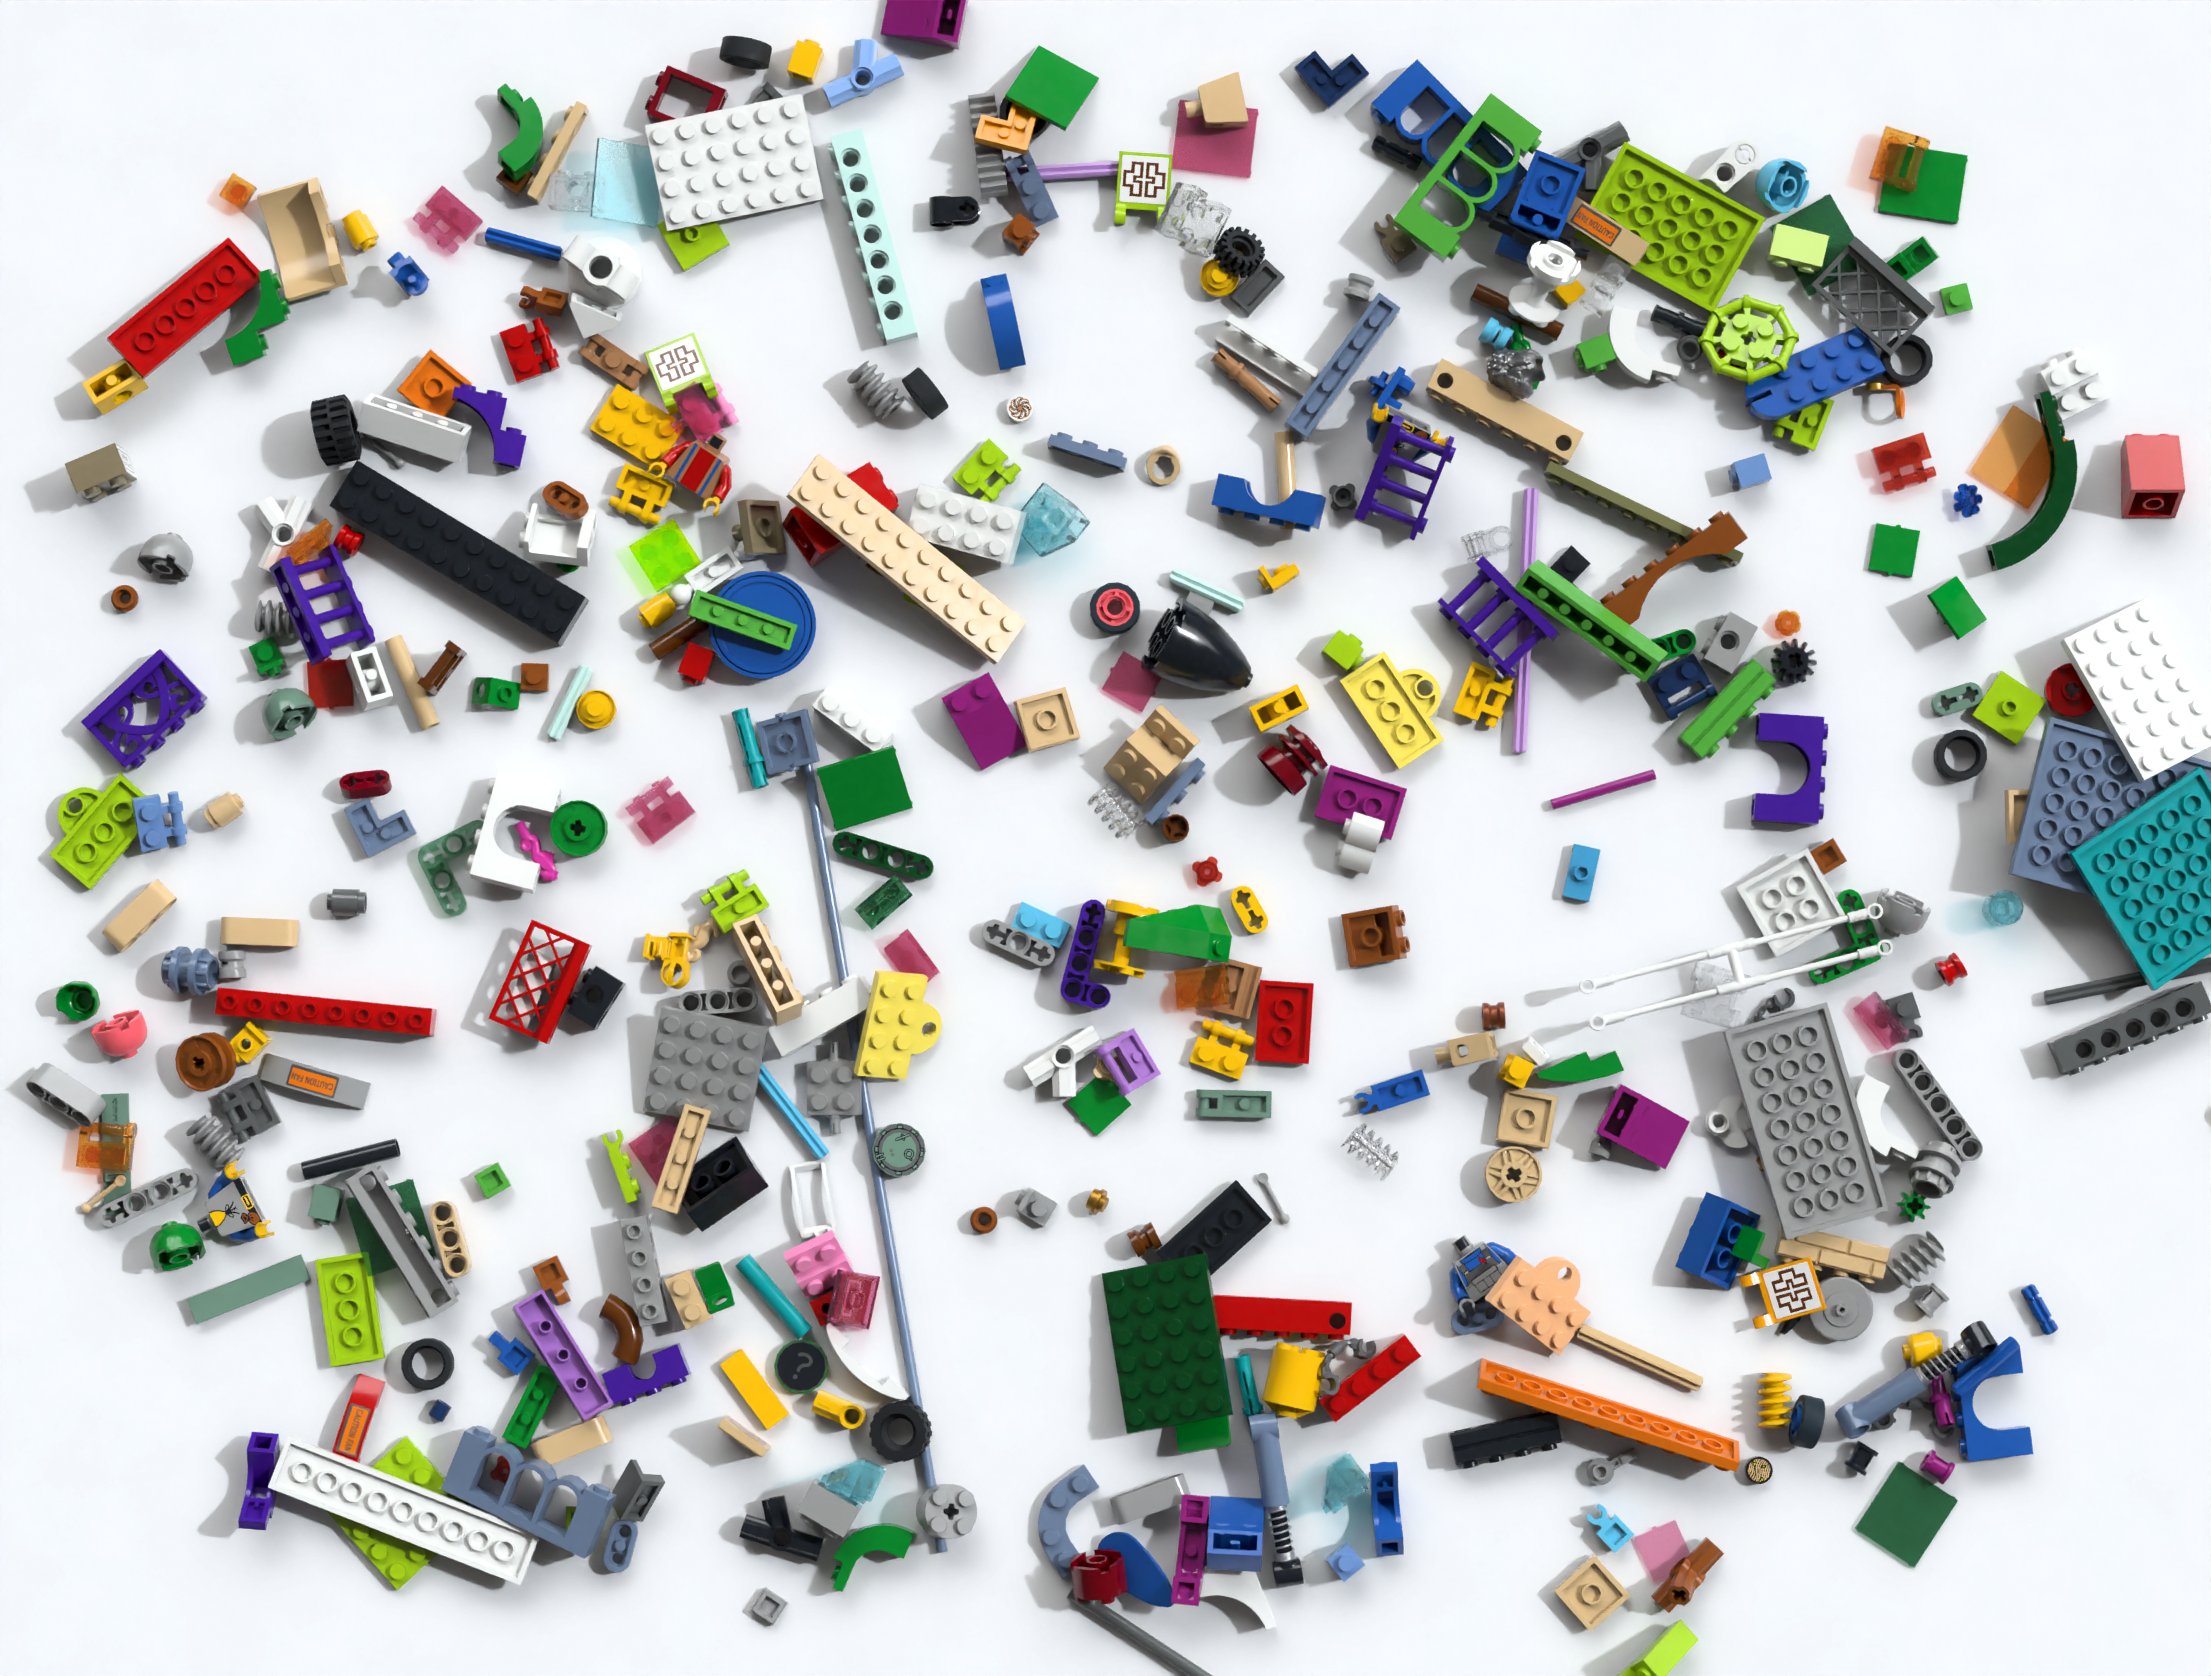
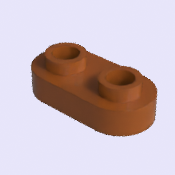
M562 481L551 482L543 490L542 496L546 504L569 520L580 519L588 512L589 504L584 495Z

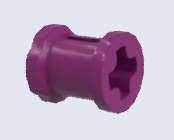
M1930 1450L1919 1466V1470L1922 1472L1926 1470L1938 1478V1482L1941 1484L1947 1481L1955 1468L1954 1463L1944 1461L1936 1455L1934 1450Z

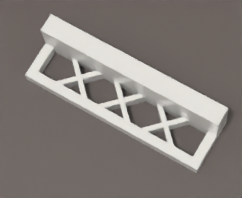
M1229 314L1225 325L1215 339L1216 342L1302 397L1320 374L1318 369L1232 314Z

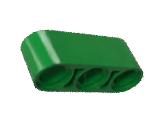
M1687 629L1677 630L1651 640L1668 652L1662 663L1688 654L1696 645L1694 633ZM1682 635L1688 638L1689 647L1687 649H1681L1677 646L1676 638ZM1620 665V667H1621V669H1622L1623 671H1625V672H1627V673H1631L1630 671H1628L1627 669H1625L1623 666Z

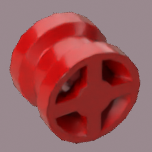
M345 524L337 534L333 544L336 549L345 550L346 554L352 558L361 548L365 534L361 532L356 533L352 530L351 526Z
M1955 953L1950 954L1944 962L1938 961L1935 963L1937 972L1947 986L1954 984L1957 978H1964L1968 975L1963 963Z

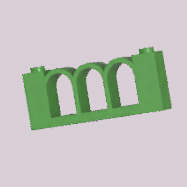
M1490 93L1393 219L1392 225L1442 263L1447 257L1452 260L1461 248L1458 245L1461 239L1460 236L1469 230L1473 222L1475 208L1485 206L1492 200L1497 189L1498 179L1510 175L1515 170L1520 156L1524 158L1528 152L1533 154L1542 143L1539 140L1542 131ZM1481 126L1511 149L1513 161L1508 166L1494 168L1465 147ZM1458 155L1488 178L1490 191L1485 196L1479 198L1471 197L1443 177ZM1435 185L1466 208L1468 219L1463 225L1449 227L1420 206Z

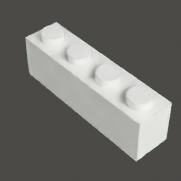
M370 393L363 402L357 431L364 433L369 438H380L389 441L397 447L405 446L414 449L421 455H432L440 458L443 462L458 464L466 454L472 426Z
M853 974L842 980L843 986L836 990L830 987L819 993L820 999L810 1004L809 1000L805 1001L804 1005H802L801 1017L779 1026H776L774 1020H772L773 1025L768 1027V1032L781 1056L788 1057L866 1013L871 987L865 976L856 977Z

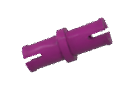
M1940 1374L1938 1379L1934 1378L1932 1383L1928 1384L1931 1395L1929 1402L1933 1404L1938 1427H1944V1425L1946 1427L1955 1424V1420L1953 1419L1949 1403L1951 1396L1947 1393L1943 1375Z

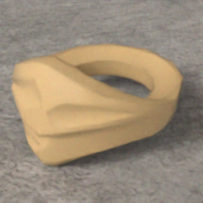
M1162 445L1152 450L1146 461L1148 477L1152 482L1159 485L1170 484L1176 480L1181 470V462L1177 452L1172 447ZM1160 456L1171 458V462L1174 465L1172 475L1166 479L1157 478L1153 473L1154 463Z

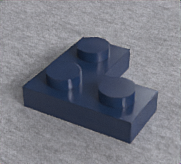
M1314 50L1294 67V70L1328 110L1369 76V72L1353 54L1331 70Z

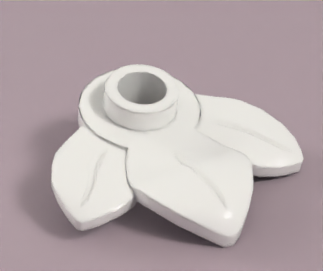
M1728 1095L1722 1098L1717 1109L1711 1110L1704 1120L1705 1128L1710 1134L1720 1136L1725 1145L1733 1148L1748 1146L1744 1131L1751 1128L1746 1109L1740 1108V1095ZM1716 1117L1721 1118L1723 1122L1719 1128L1713 1125V1120Z

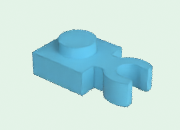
M1597 1504L1596 1507L1601 1511V1516L1594 1519L1590 1514H1587L1586 1518L1592 1524L1601 1527L1595 1533L1616 1553L1634 1536V1533L1617 1515L1614 1514L1609 1519L1606 1509L1601 1504Z

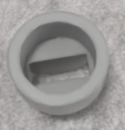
M1601 1137L1594 1139L1588 1152L1609 1159L1612 1148L1609 1140L1606 1139L1604 1145L1600 1144Z

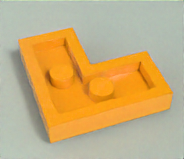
M1012 103L1007 121L981 114L974 142L1026 155L1037 116Z

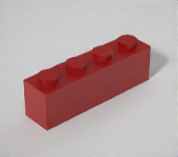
M1401 1334L1340 1381V1387L1336 1394L1321 1396L1318 1400L1332 1419L1337 1422L1420 1358L1421 1355L1406 1335Z

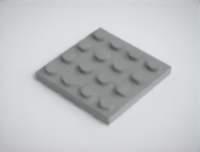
M663 1005L659 1018L643 1111L681 1118L686 1103L711 1111L712 1114L708 1124L748 1132L768 1027Z

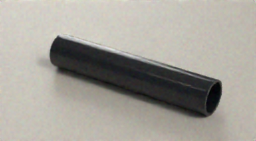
M395 1138L301 1162V1168L305 1180L400 1157V1148Z

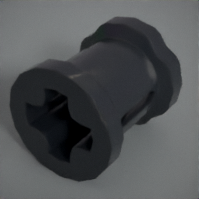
M1857 1441L1856 1450L1850 1460H1846L1844 1464L1865 1476L1867 1473L1866 1468L1874 1456L1877 1457L1879 1453L1862 1442Z

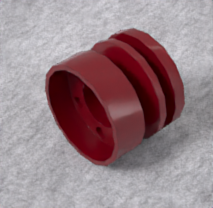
M1290 724L1285 730L1292 740L1289 741L1280 733L1278 739L1283 748L1279 750L1269 743L1257 754V757L1272 776L1291 795L1295 796L1307 785L1302 775L1304 771L1313 777L1318 775L1311 764L1315 763L1322 770L1328 764L1316 744L1305 733L1297 730Z

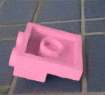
M833 1230L783 1252L785 1260L794 1273L797 1283L806 1298L811 1296L819 1297L825 1293L826 1289L835 1286L839 1272L855 1275L851 1262Z

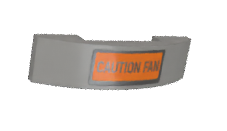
M267 1053L260 1079L361 1109H364L371 1085L369 1082L319 1069Z

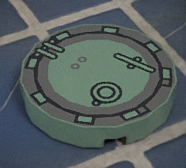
M897 1123L888 1125L877 1133L872 1143L871 1152L873 1161L879 1170L887 1175L901 1177L910 1175L918 1170L924 1161L926 1149L924 1139L919 1131L910 1125Z

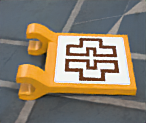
M1811 1257L1739 1277L1742 1288L1758 1283L1768 1313L1752 1319L1755 1329L1827 1309Z

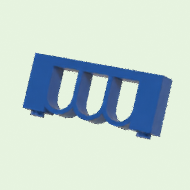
M1418 59L1371 103L1370 107L1373 111L1371 116L1380 125L1385 123L1390 127L1394 123L1395 132L1402 141L1411 145L1421 144V158L1425 165L1431 169L1439 160H1436L1429 154L1427 149L1428 141L1452 117L1463 128L1473 117ZM1427 91L1447 112L1424 133H1409L1401 124V116ZM1482 126L1465 146L1471 151L1479 144L1499 164L1496 168L1506 167L1513 161V155ZM1458 155L1448 168L1446 179L1471 197L1479 198L1485 196L1490 191V183L1487 177L1474 187H1464L1455 180L1453 169L1463 159ZM1519 161L1515 170L1510 175L1498 179L1497 189L1492 200L1479 208L1492 212L1524 181L1527 170Z

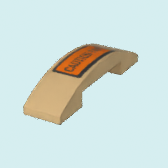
M1575 196L1566 223L1636 267L1650 244Z

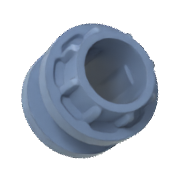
M178 946L175 950L167 953L163 959L161 967L162 981L174 993L182 994L189 988L191 994L201 996L206 991L209 992L217 984L219 977L218 960L207 949L197 948L192 953L188 947Z

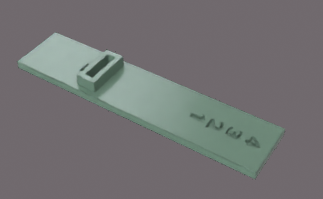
M129 1093L101 1094V1097L107 1104V1107L102 1112L104 1190L115 1182V1178L118 1175L126 1177V1183L123 1186H117L104 1197V1205L131 1193ZM132 1198L129 1200V1207H130L131 1209H132ZM123 1201L119 1202L122 1208L114 1211L108 1208L107 1215L128 1214L124 1209Z
M300 1254L191 1297L187 1301L196 1324H199L308 1281L311 1278Z

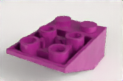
M887 0L880 34L959 50L968 0Z
M1618 1084L1594 1133L1666 1169L1690 1121L1632 1089Z

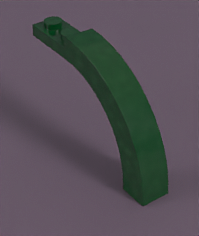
M2050 390L2034 395L2049 453L2050 473L2047 490L2038 510L2026 525L2010 537L1986 545L1992 571L2012 566L2041 548L2062 523L2074 495L2077 481L2074 439L2063 441L2062 437L2065 436V429L2063 423L2058 421L2056 415L2058 410L2057 399L2055 395H2051Z

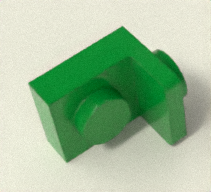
M274 636L249 646L260 676H267L268 679L282 673V668L287 667Z

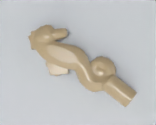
M711 916L703 924L695 925L693 928V936L696 939L695 941H690L687 956L689 963H695L700 960L701 951L699 949L707 946L713 932L715 937H720L721 930ZM681 966L675 967L679 973L682 971Z

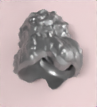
M1503 348L1500 351L1497 350L1495 353H1492L1491 358L1486 363L1488 380L1496 387L1508 389L1511 396L1528 399L1534 393L1533 383L1544 381L1546 378L1542 367L1544 359L1538 352L1529 348L1519 351L1508 350L1507 348Z

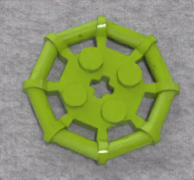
M1744 295L1743 298L1721 307H1716V309L1712 310L1713 313L1709 311L1710 316L1702 335L1698 338V344L1707 356L1713 368L1712 372L1716 375L1722 374L1747 382L1748 385H1753V382L1775 373L1785 372L1788 369L1787 363L1794 346L1799 342V334L1794 331L1784 312L1785 308L1781 304L1774 305L1751 298L1749 295ZM1743 309V314H1737L1731 320H1729L1726 317L1729 314H1732ZM1751 309H1753V310H1757V311H1760V312H1763V313H1766V314H1769V315H1768V316L1766 317V319H1765V318H1762V317H1758V316L1752 315V314H1750V313H1751ZM1776 321L1784 334L1776 335L1773 326ZM1718 324L1724 327L1721 337H1713ZM1752 337L1756 342H1750L1749 345H1745L1743 338ZM1776 345H1783L1779 357L1773 355ZM1721 347L1725 352V357L1720 359L1714 348ZM1761 361L1769 363V365L1757 370L1753 368ZM1732 363L1745 367L1746 371L1729 365Z

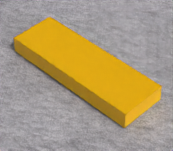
M740 1349L720 1364L721 1368L767 1430L790 1414L743 1349Z

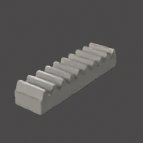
M994 92L968 95L974 141L981 114L998 118ZM974 142L982 199L1008 195L1002 149Z

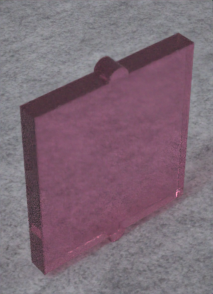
M1123 651L1115 666L1110 668L1111 673L1102 690L1143 712L1151 696H1155V689L1162 678L1142 669L1139 659Z
M1675 1520L1659 1527L1653 1526L1652 1530L1634 1538L1653 1581L1668 1576L1671 1569L1674 1568L1675 1570L1681 1564L1680 1560L1683 1557H1688L1690 1554Z

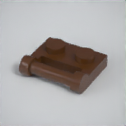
M450 640L445 644L446 649L424 678L421 677L417 684L435 696L467 654Z

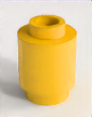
M361 210L353 211L342 219L343 229L356 250L368 251L377 245L376 240L379 238V235L367 215L362 214Z
M664 592L661 595H655L640 606L638 610L641 613L637 617L646 629L651 626L654 630L674 615L673 612L678 608L668 594Z

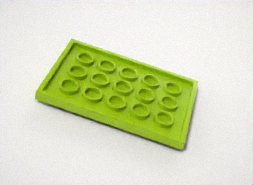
M1624 142L1590 205L1650 244L1649 248L1635 267L1578 229H1576L1573 237L1713 313L1712 310L1716 309L1766 218Z

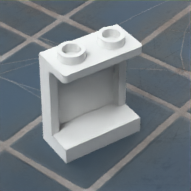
M532 503L530 513L526 512L524 518V528H526V531L521 532L519 547L524 548V559L588 567L597 529L596 510L588 509L583 519L569 520L566 517L539 514L538 504Z

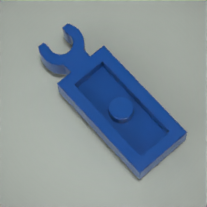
M1421 1069L1372 1085L1370 1087L1373 1094L1358 1093L1354 1096V1099L1364 1098L1367 1101L1366 1107L1359 1109V1113L1368 1112L1373 1105H1377L1380 1112L1428 1096L1430 1092Z

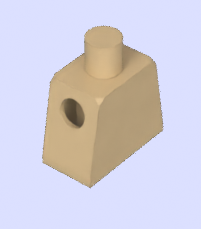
M1239 72L1200 85L1198 87L1199 100L1184 102L1187 118L1203 116L1205 128L1248 127L1249 120Z
M1493 1030L1447 1040L1448 1046L1434 1049L1438 1065L1452 1062L1453 1067L1499 1057ZM1461 1046L1468 1048L1467 1055L1462 1056L1459 1053Z

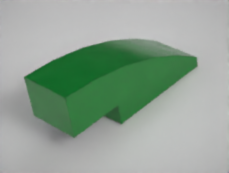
M1616 1051L1609 1052L1591 1061L1587 1052H1583L1539 1071L1535 1075L1537 1079L1576 1082L1607 1077L1624 1071Z

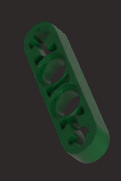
M843 831L835 835L833 839V848L841 856L909 877L924 880L929 878L934 870L933 862L925 855ZM847 836L849 837V842L857 845L858 839L862 840L863 842L858 849V856L853 855L855 849L846 848L845 851H841V846L837 844L838 840H843ZM868 844H874L878 848V855L874 859H867L863 855V849ZM893 852H899L904 857V862L899 867H893L889 864L888 858ZM908 855L914 856L911 862L920 864L921 860H925L926 866L929 867L928 872L923 871L922 875L917 874L918 870L914 867H909V872L904 871L908 864Z

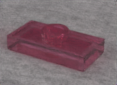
M1876 991L1853 1008L1887 1051L1909 1034V1031Z

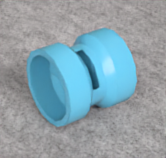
M1491 317L1478 340L1484 344L1489 343L1493 346V350L1500 351L1506 346L1514 330L1509 327H1502L1499 325L1498 320ZM1499 330H1501V333L1497 337L1496 341L1493 342L1495 336L1497 335Z

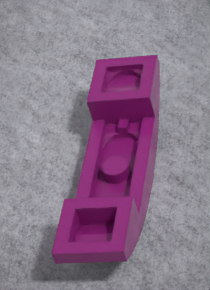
M1182 1494L1181 1526L1171 1604L1199 1606L1209 1527L1210 1497Z

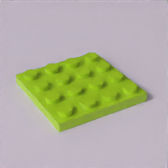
M408 1436L401 1440L372 1467L469 1505L466 1501L441 1489L445 1477ZM327 1511L397 1590L438 1554Z

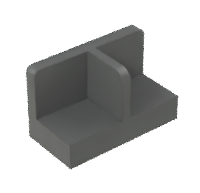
M631 1459L612 1491L613 1494L617 1495L613 1507L619 1520L643 1522L665 1484L662 1475L643 1474L637 1460Z

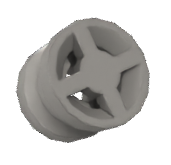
M1350 273L1348 276L1349 285L1344 289L1343 295L1360 302H1368L1370 298L1368 292L1373 287L1375 281L1360 274Z

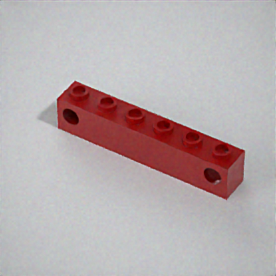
M1214 1294L1218 1325L1222 1334H1236V1329L1247 1330V1335L1263 1336V1331H1274V1336L1290 1337V1332L1301 1333V1338L1317 1339V1334H1328V1339L1344 1340V1335H1350L1352 1302ZM1341 1313L1344 1316V1326L1342 1328L1331 1327L1329 1323L1331 1315Z

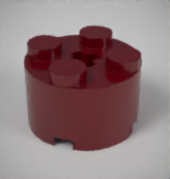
M1113 1549L1094 1550L1095 1555L1086 1556V1552L1074 1556L1070 1560L1075 1601L1098 1600L1100 1604H1110L1115 1601L1114 1597L1128 1591L1124 1556L1121 1557V1552Z

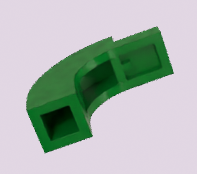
M505 83L497 89L498 101L514 118L520 130L517 137L498 152V164L516 182L533 168L540 156L543 145V122L539 108L532 97L523 102L520 93L516 89L511 90Z
M877 1523L863 1527L851 1534L841 1544L833 1558L843 1563L842 1566L836 1565L830 1579L835 1581L833 1589L843 1592L856 1561L870 1551H886L904 1559L915 1531L897 1524Z

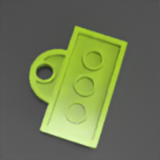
M120 773L103 793L88 787L70 791L64 796L58 808V821L62 830L67 835L49 855L88 889L92 890L138 837L132 798L147 795ZM74 798H79L82 802V809L78 813H72L69 810V803Z

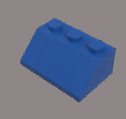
M1706 1192L1675 1267L1730 1290L1742 1262V1259L1731 1255L1732 1249L1743 1224L1755 1229L1761 1215Z

